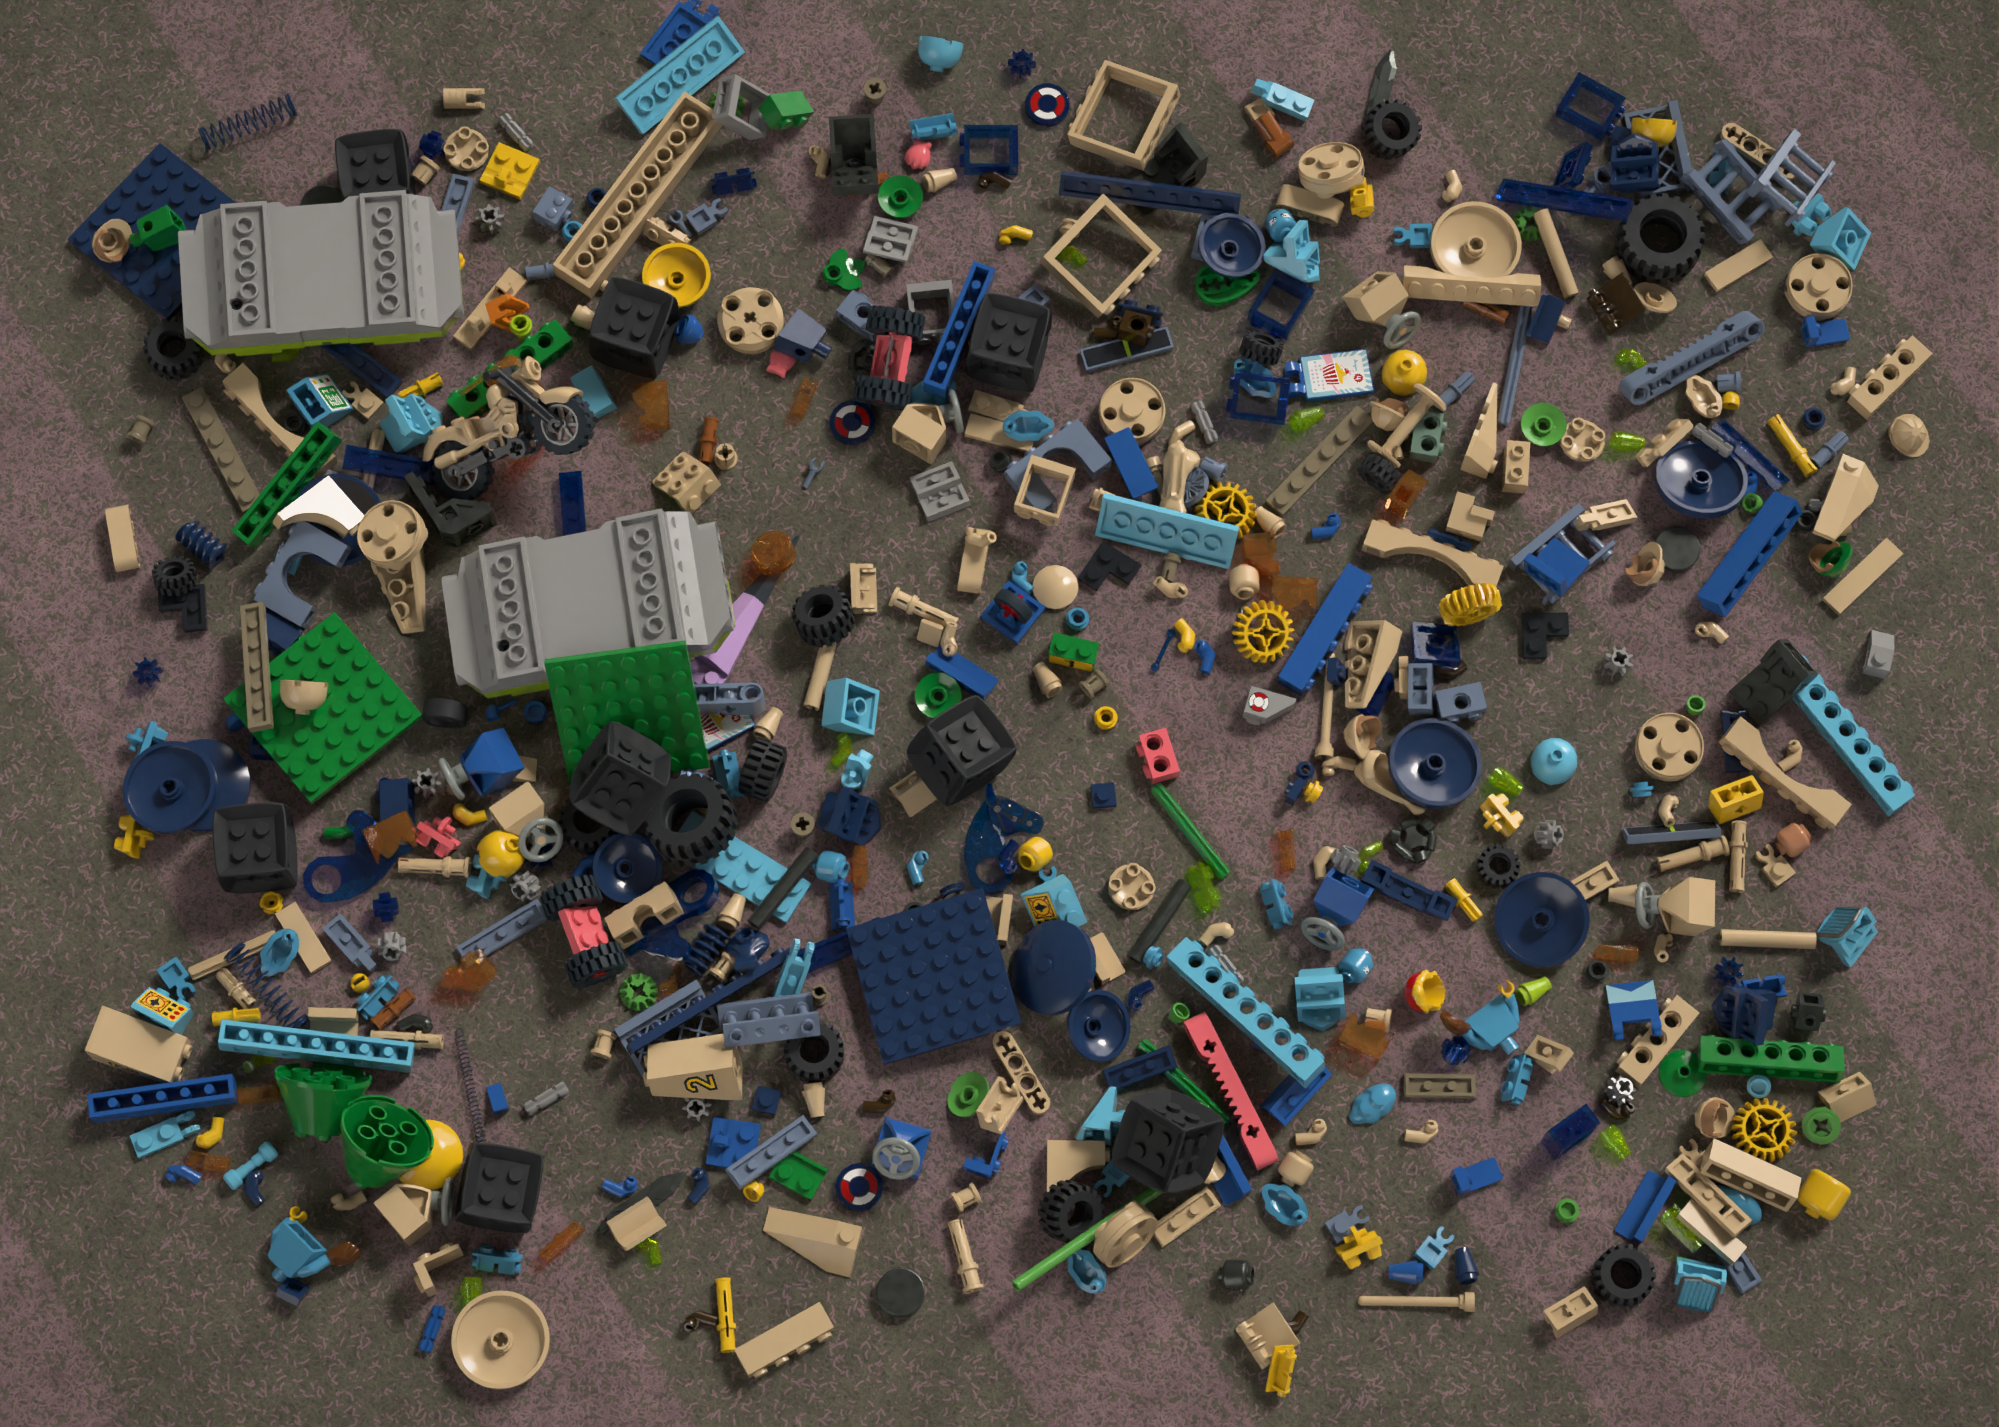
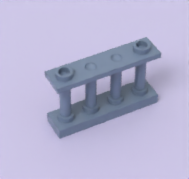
M1795 128L1782 140L1746 191L1751 197H1754L1759 191L1761 193L1765 192L1791 215L1785 222L1787 227L1794 220L1798 223L1806 214L1804 208L1822 182L1826 183L1833 175L1831 169L1836 164L1832 160L1823 168L1800 149L1796 141L1801 136V133ZM1792 153L1818 175L1816 179L1813 180L1791 162L1787 154ZM1783 166L1809 188L1807 192L1804 193L1781 174V170L1778 167ZM1774 179L1800 201L1798 205L1792 204L1773 188L1769 180Z
M1722 139L1713 145L1718 153L1700 171L1692 169L1686 172L1680 179L1741 245L1748 242L1754 236L1750 231V227L1768 209L1776 211L1782 208V206L1765 192L1761 193L1759 191L1756 195L1763 202L1744 221L1740 220L1736 215V210L1750 196L1746 191L1758 175L1735 151V146L1731 142ZM1725 159L1733 169L1713 188L1706 182L1705 177ZM1740 176L1748 186L1730 204H1726L1720 194Z
M1579 503L1513 556L1509 561V568L1513 572L1519 568L1525 570L1524 558L1529 553L1539 555L1553 538L1558 539L1587 559L1565 536V530L1568 527L1576 528L1574 523L1579 515H1583L1585 509ZM1590 529L1579 531L1598 552L1588 560L1590 565L1581 576L1601 559L1605 562L1614 554L1612 551L1616 544L1614 540L1605 546ZM1530 576L1547 594L1542 601L1544 606L1549 602L1554 604L1561 598V596Z
M811 992L717 1004L719 1029L723 1030L725 1048L821 1035L818 1011L814 1012Z

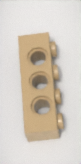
M1913 335L1907 341L1902 339L1894 348L1896 352L1893 355L1888 353L1879 362L1881 366L1877 370L1873 368L1864 377L1866 381L1861 386L1857 383L1849 391L1851 396L1847 403L1866 420L1880 409L1928 362L1933 354ZM1898 359L1906 360L1908 365L1901 364ZM1887 373L1891 375L1893 379L1888 380L1884 377L1883 374ZM1868 389L1876 390L1877 395L1871 394Z
M1678 995L1673 1000L1668 998L1660 1008L1663 1011L1660 1015L1662 1035L1658 1036L1661 1040V1045L1651 1043L1650 1036H1652L1649 1021L1645 1026L1649 1029L1645 1035L1642 1036L1639 1033L1631 1043L1634 1047L1629 1054L1625 1051L1616 1062L1619 1064L1616 1071L1622 1074L1624 1078L1631 1079L1632 1084L1637 1088L1642 1085L1699 1014L1696 1009ZM1672 1018L1676 1026L1673 1028L1668 1027L1664 1019ZM1637 1053L1645 1055L1647 1062L1639 1063L1635 1055Z

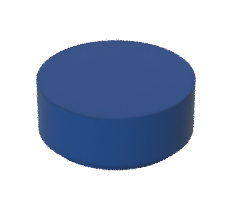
M530 701L523 709L524 718L530 724H540L547 717V709L540 701Z
M235 713L231 714L225 722L230 732H236L245 726Z

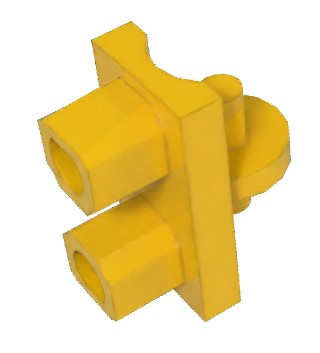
M1364 177L1362 184L1350 189L1351 213L1361 218L1369 217L1374 211L1372 184L1367 185L1366 177Z
M1503 793L1497 796L1491 794L1480 806L1484 812L1482 815L1487 819L1483 826L1486 830L1493 827L1508 839L1518 829L1524 817L1516 810L1511 814L1505 807L1509 804V799Z
M131 815L120 816L119 827L126 831L125 838L117 837L115 839L114 849L132 858L139 859L142 847L145 848L147 840H154L155 834L142 827Z
M1350 1226L1348 1228L1350 1235L1343 1237L1345 1243L1335 1247L1337 1255L1350 1269H1353L1361 1264L1358 1255L1366 1252L1370 1260L1380 1257L1382 1255L1380 1245L1383 1242L1374 1230L1367 1233L1365 1228L1357 1231L1354 1226Z

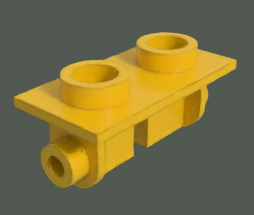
M1295 1345L1273 1347L1265 1392L1277 1391V1395L1280 1397H1286L1290 1393L1292 1377L1289 1376V1373H1293L1294 1362L1297 1358L1294 1350Z

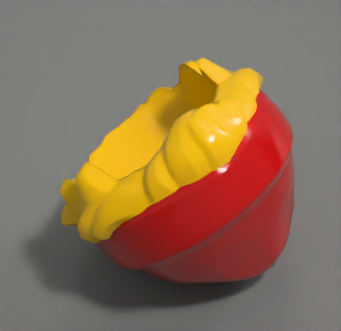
M1426 969L1425 971L1413 974L1408 979L1403 990V996L1415 1011L1428 1014L1429 1011H1439L1441 1009V1005L1444 1004L1446 989L1437 972L1433 971L1430 973Z

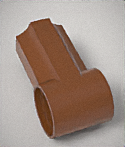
M1267 111L1253 121V124L1265 140L1264 144L1267 151L1270 150L1273 153L1272 157L1274 159L1294 147L1292 137L1287 131L1281 129L1270 111Z

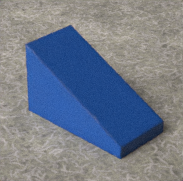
M501 1082L486 1087L494 1114L497 1115L509 1111Z

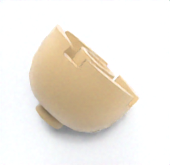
M280 680V697L288 708L295 709V714L309 715L310 710L320 708L326 700L328 692L327 682Z

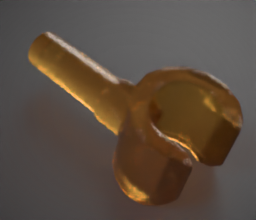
M675 963L669 980L660 983V990H665V996L678 991L676 977L681 967L679 963Z

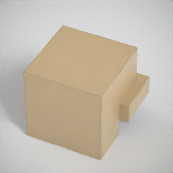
M1457 491L1446 532L1481 542L1486 525L1491 526L1495 511L1473 505L1475 496Z

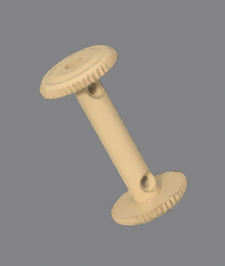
M1415 384L1413 386L1422 396L1420 401L1415 404L1386 443L1383 446H1379L1372 440L1368 441V447L1377 456H1381L1383 460L1386 459L1394 468H1399L1401 464L1392 456L1393 452L1402 444L1427 413V410L1432 405L1443 412L1446 410V404L1434 392L1422 384Z

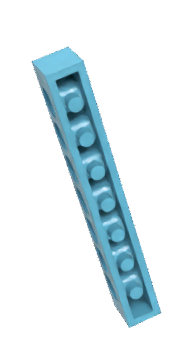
M1818 674L1793 700L1890 817L1913 799L1915 794L1913 793L1912 786L1907 781L1901 779L1895 765L1888 763L1883 757L1884 754L1881 748L1869 740L1867 731L1855 723L1852 713L1841 706L1838 696L1832 690L1829 691L1823 678ZM1814 692L1818 694L1820 700H1813L1809 693ZM1824 711H1831L1834 714V718H1828ZM1839 729H1846L1849 732V736L1841 735ZM1854 747H1861L1864 751V754H1857L1854 750ZM1869 765L1877 766L1879 773L1872 772L1869 769ZM1884 783L1892 784L1894 791H1888L1884 787Z
M1185 937L1166 956L1168 964L1306 1088L1325 1069V1057L1316 1048L1312 1050L1307 1046V1041L1301 1034H1294L1289 1029V1024L1283 1018L1279 1017L1277 1019L1272 1014V1009L1265 1002H1258L1254 998L1255 994L1247 986L1243 988L1238 984L1237 977L1230 971L1225 972L1220 967V962L1214 956L1208 957L1203 952V947L1196 940L1191 941ZM1193 961H1200L1202 963L1197 968L1190 966V963ZM1211 976H1216L1219 978V980L1215 983H1209L1207 981V979ZM1232 991L1236 993V996L1228 999L1224 997V994ZM1244 1007H1251L1253 1012L1244 1014L1241 1010ZM1263 1022H1267L1271 1025L1266 1030H1262L1258 1027ZM1279 1038L1288 1040L1285 1045H1278L1276 1041ZM1299 1053L1306 1056L1302 1061H1296L1293 1057Z
M223 1019L221 1020L218 1039L219 1049L222 1051L412 1073L415 1053L413 1042Z

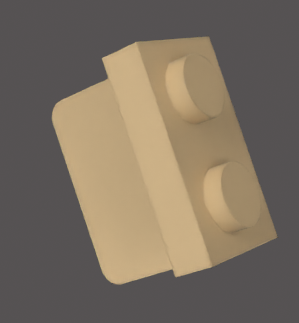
M682 452L675 457L653 480V485L675 499L683 512L690 511L691 515L721 486L708 466L686 452Z
M445 1244L439 1248V1252L433 1255L430 1253L423 1254L417 1258V1262L413 1263L417 1275L413 1277L421 1294L426 1292L428 1297L438 1294L428 1271L463 1256L459 1244Z

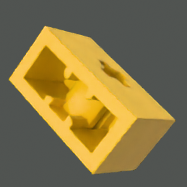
M1751 775L1711 790L1708 807L1718 823L1722 824L1761 809L1764 792L1754 776Z

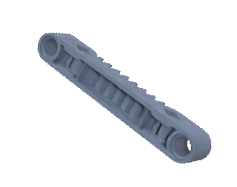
M1742 311L1719 324L1717 331H1711L1712 335L1704 334V339L1697 338L1696 344L1688 343L1689 348L1681 347V352L1674 351L1673 357L1665 356L1666 361L1658 360V364L1651 363L1627 375L1620 382L1619 391L1634 405H1641L1756 341L1764 333L1765 325L1751 312Z
M757 683L694 684L699 711L705 714H709L712 711L714 714L720 712L725 715H754L762 712L766 706L763 689Z

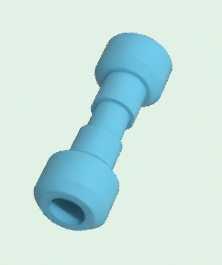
M265 1141L258 1147L259 1152L252 1156L251 1160L246 1164H242L236 1170L230 1169L223 1175V1179L232 1190H236L243 1184V1179L250 1171L257 1166L259 1167L265 1161L271 1162L278 1157V1152L270 1142Z

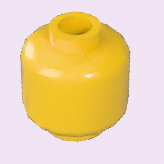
M1041 837L1030 838L1018 849L1019 863L1024 869L1029 871H1039L1052 860V848Z

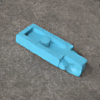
M1256 79L1251 90L1252 93L1261 96V99L1265 101V105L1302 121H1306L1314 103L1313 99L1271 81L1266 82Z

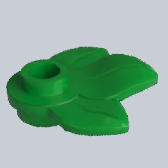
M839 249L830 256V263L824 267L822 272L823 280L829 285H839L844 290L859 289L863 286V283L858 276L864 270L865 261L848 258L846 249ZM831 272H836L838 276L836 278H832L829 274Z

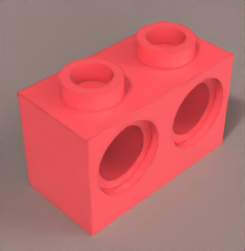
M1163 728L1139 735V743L1135 745L1138 756L1143 757L1146 764L1142 766L1145 778H1150L1151 783L1155 784L1179 777L1180 769L1167 729ZM1155 742L1159 745V748L1157 750H1150L1147 744ZM1160 763L1166 766V770L1158 772L1154 766Z

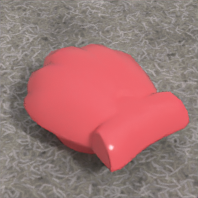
M917 138L913 139V145L910 146L904 157L907 165L911 166L912 169H923L928 166L932 143L917 140Z
M773 349L770 355V365L766 371L785 378L786 372L793 367L796 359Z

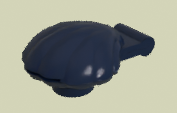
M749 927L739 929L730 938L725 948L727 954L735 959V971L757 969V960L766 952L770 941L768 935L759 930H753Z

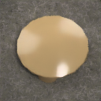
M461 127L452 133L444 145L446 160L452 167L458 170H475L483 165L488 157L489 145L487 140L481 133L469 127Z
M1575 418L1567 424L1566 432L1560 440V446L1571 459L1579 462H1589L1596 459L1602 453L1605 445V433L1594 423L1582 418Z
M1059 565L1047 566L1040 570L1035 576L1032 585L1034 587V598L1046 608L1065 609L1076 598L1079 588L1077 578L1073 572Z
M1130 863L1117 868L1110 876L1108 883L1109 895L1113 902L1127 910H1138L1146 906L1153 898L1156 888L1150 873L1137 863Z

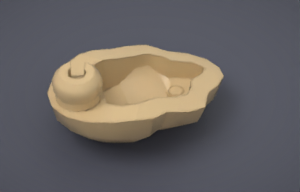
M1698 375L1688 378L1686 380L1685 395L1692 402L1694 410L1706 418H1715L1720 415L1722 411V398L1711 381L1704 380Z

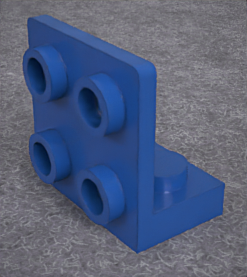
M1553 538L1537 557L1529 553L1524 558L1525 572L1561 597L1590 565L1587 559L1556 538Z

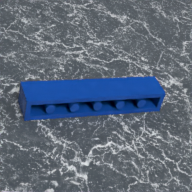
M973 261L923 381L925 392L944 399L946 398L971 338L980 304L984 295L990 292L995 280V268Z
M1774 491L1769 499L1765 501L1764 506L1753 517L1751 523L1739 536L1732 549L1727 552L1723 561L1699 590L1697 598L1704 609L1722 617L1728 615L1803 514L1796 499Z
M1350 563L1347 564L1280 672L1277 683L1301 697L1305 691L1309 692L1315 683L1313 677L1316 672L1321 673L1327 663L1324 660L1328 653L1333 654L1339 643L1336 641L1340 634L1344 635L1350 626L1348 620L1351 615L1356 616L1362 606L1359 602L1363 596L1367 598L1372 591L1371 575Z
M232 1074L87 1094L89 1118L94 1123L239 1103L237 1081Z

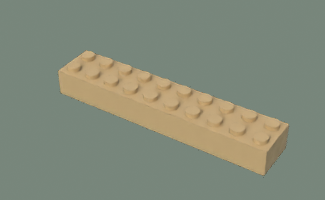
M685 91L682 93L553 263L554 274L591 299L593 298L603 281L609 277L643 232L646 220L655 216L722 127V124L712 119L713 109Z

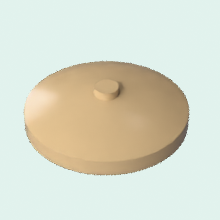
M1465 202L1451 207L1438 219L1431 235L1430 251L1435 266L1443 273L1475 278L1509 276L1516 268L1521 255V237L1514 221L1500 208L1485 202Z
M511 1291L488 1292L470 1301L459 1313L452 1330V1351L462 1372L476 1384L497 1390L514 1388L529 1381L543 1366L550 1346L548 1324L541 1310L527 1297Z

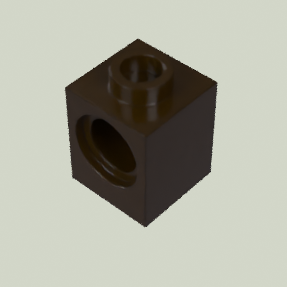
M1125 310L1119 327V339L1145 346L1147 338L1152 339L1155 326L1151 325L1152 317ZM1141 327L1142 329L1137 331L1132 328Z

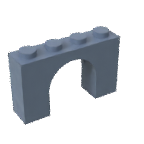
M1076 419L1074 422L1068 421L1060 428L1061 431L1056 435L1051 434L1042 441L1043 444L1038 448L1033 447L1029 449L1020 461L1017 462L1015 460L1011 462L1005 471V479L1018 494L1031 455L1044 459L1057 454L1071 456L1079 462L1093 480L1111 467L1112 459L1079 419ZM1033 473L1024 502L1028 506L1050 512L1057 507V499L1043 483L1039 474Z
M299 521L291 526L289 531L290 537L287 542H283L277 552L279 556L275 563L272 562L268 566L264 582H260L256 587L254 600L257 602L263 601L267 608L306 629L317 608L291 592L287 583V573L290 565L303 555L313 554L342 568L353 548L308 522Z

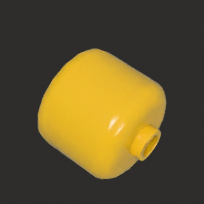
M1813 1169L1801 1186L1797 1200L1807 1208L1805 1212L1816 1219L1821 1216L1827 1220H1835L1849 1199L1851 1190L1821 1170Z

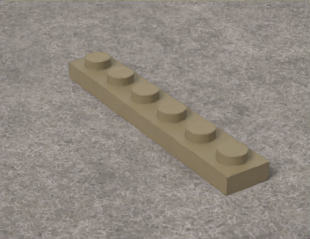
M201 387L183 396L182 399L244 514L260 494L204 389Z
M1356 406L1266 499L1265 503L1283 517L1372 425V418L1359 406Z
M263 601L240 606L248 729L251 733L274 728L266 607Z

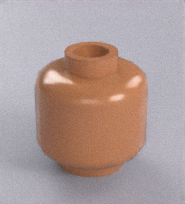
M1791 823L1776 834L1778 842L1775 843V846L1781 855L1787 854L1789 857L1794 858L1810 847V840L1812 838L1803 824Z

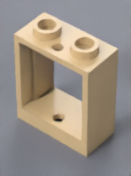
M1031 455L1014 504V512L1024 519L1034 518L1044 525L1058 526L1075 477L1076 468ZM1033 473L1065 482L1055 514L1023 504Z

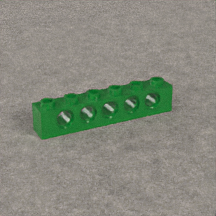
M555 319L551 323L543 324L535 335L527 336L516 349L508 350L497 363L489 364L485 368V372L517 365L520 368L523 363L522 358L526 355L532 356L540 364L542 371L573 348V340ZM543 342L551 343L547 348L540 347ZM483 373L468 380L466 386L460 390L453 391L446 400L448 408L457 418L480 417L490 409L486 398L488 390L485 387L486 384L490 382L499 383V381L496 379L485 381L482 377ZM470 396L478 397L475 402L467 401Z
M316 422L231 531L246 544L258 549L275 527L272 522L277 514L296 500L302 489L310 483L343 439L327 426Z
M1715 1035L1700 1036L1697 1045V1072L1739 1076L1761 1074L1767 1078L1840 1083L1845 1072L1844 1046H1836L1834 1044L1817 1045L1810 1042L1790 1043L1785 1040H1764V1045L1755 1046L1741 1038H1722ZM1719 1052H1723V1053H1725L1727 1056H1723V1055L1719 1054ZM1790 1057L1796 1058L1798 1061H1794ZM1814 1059H1818L1822 1063L1816 1062Z

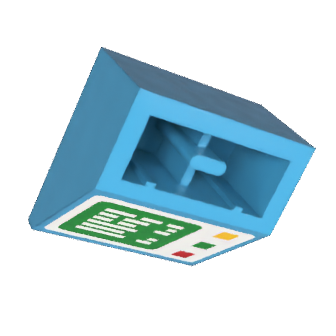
M328 373L306 377L287 389L290 400L311 429L316 422L328 427L354 410Z

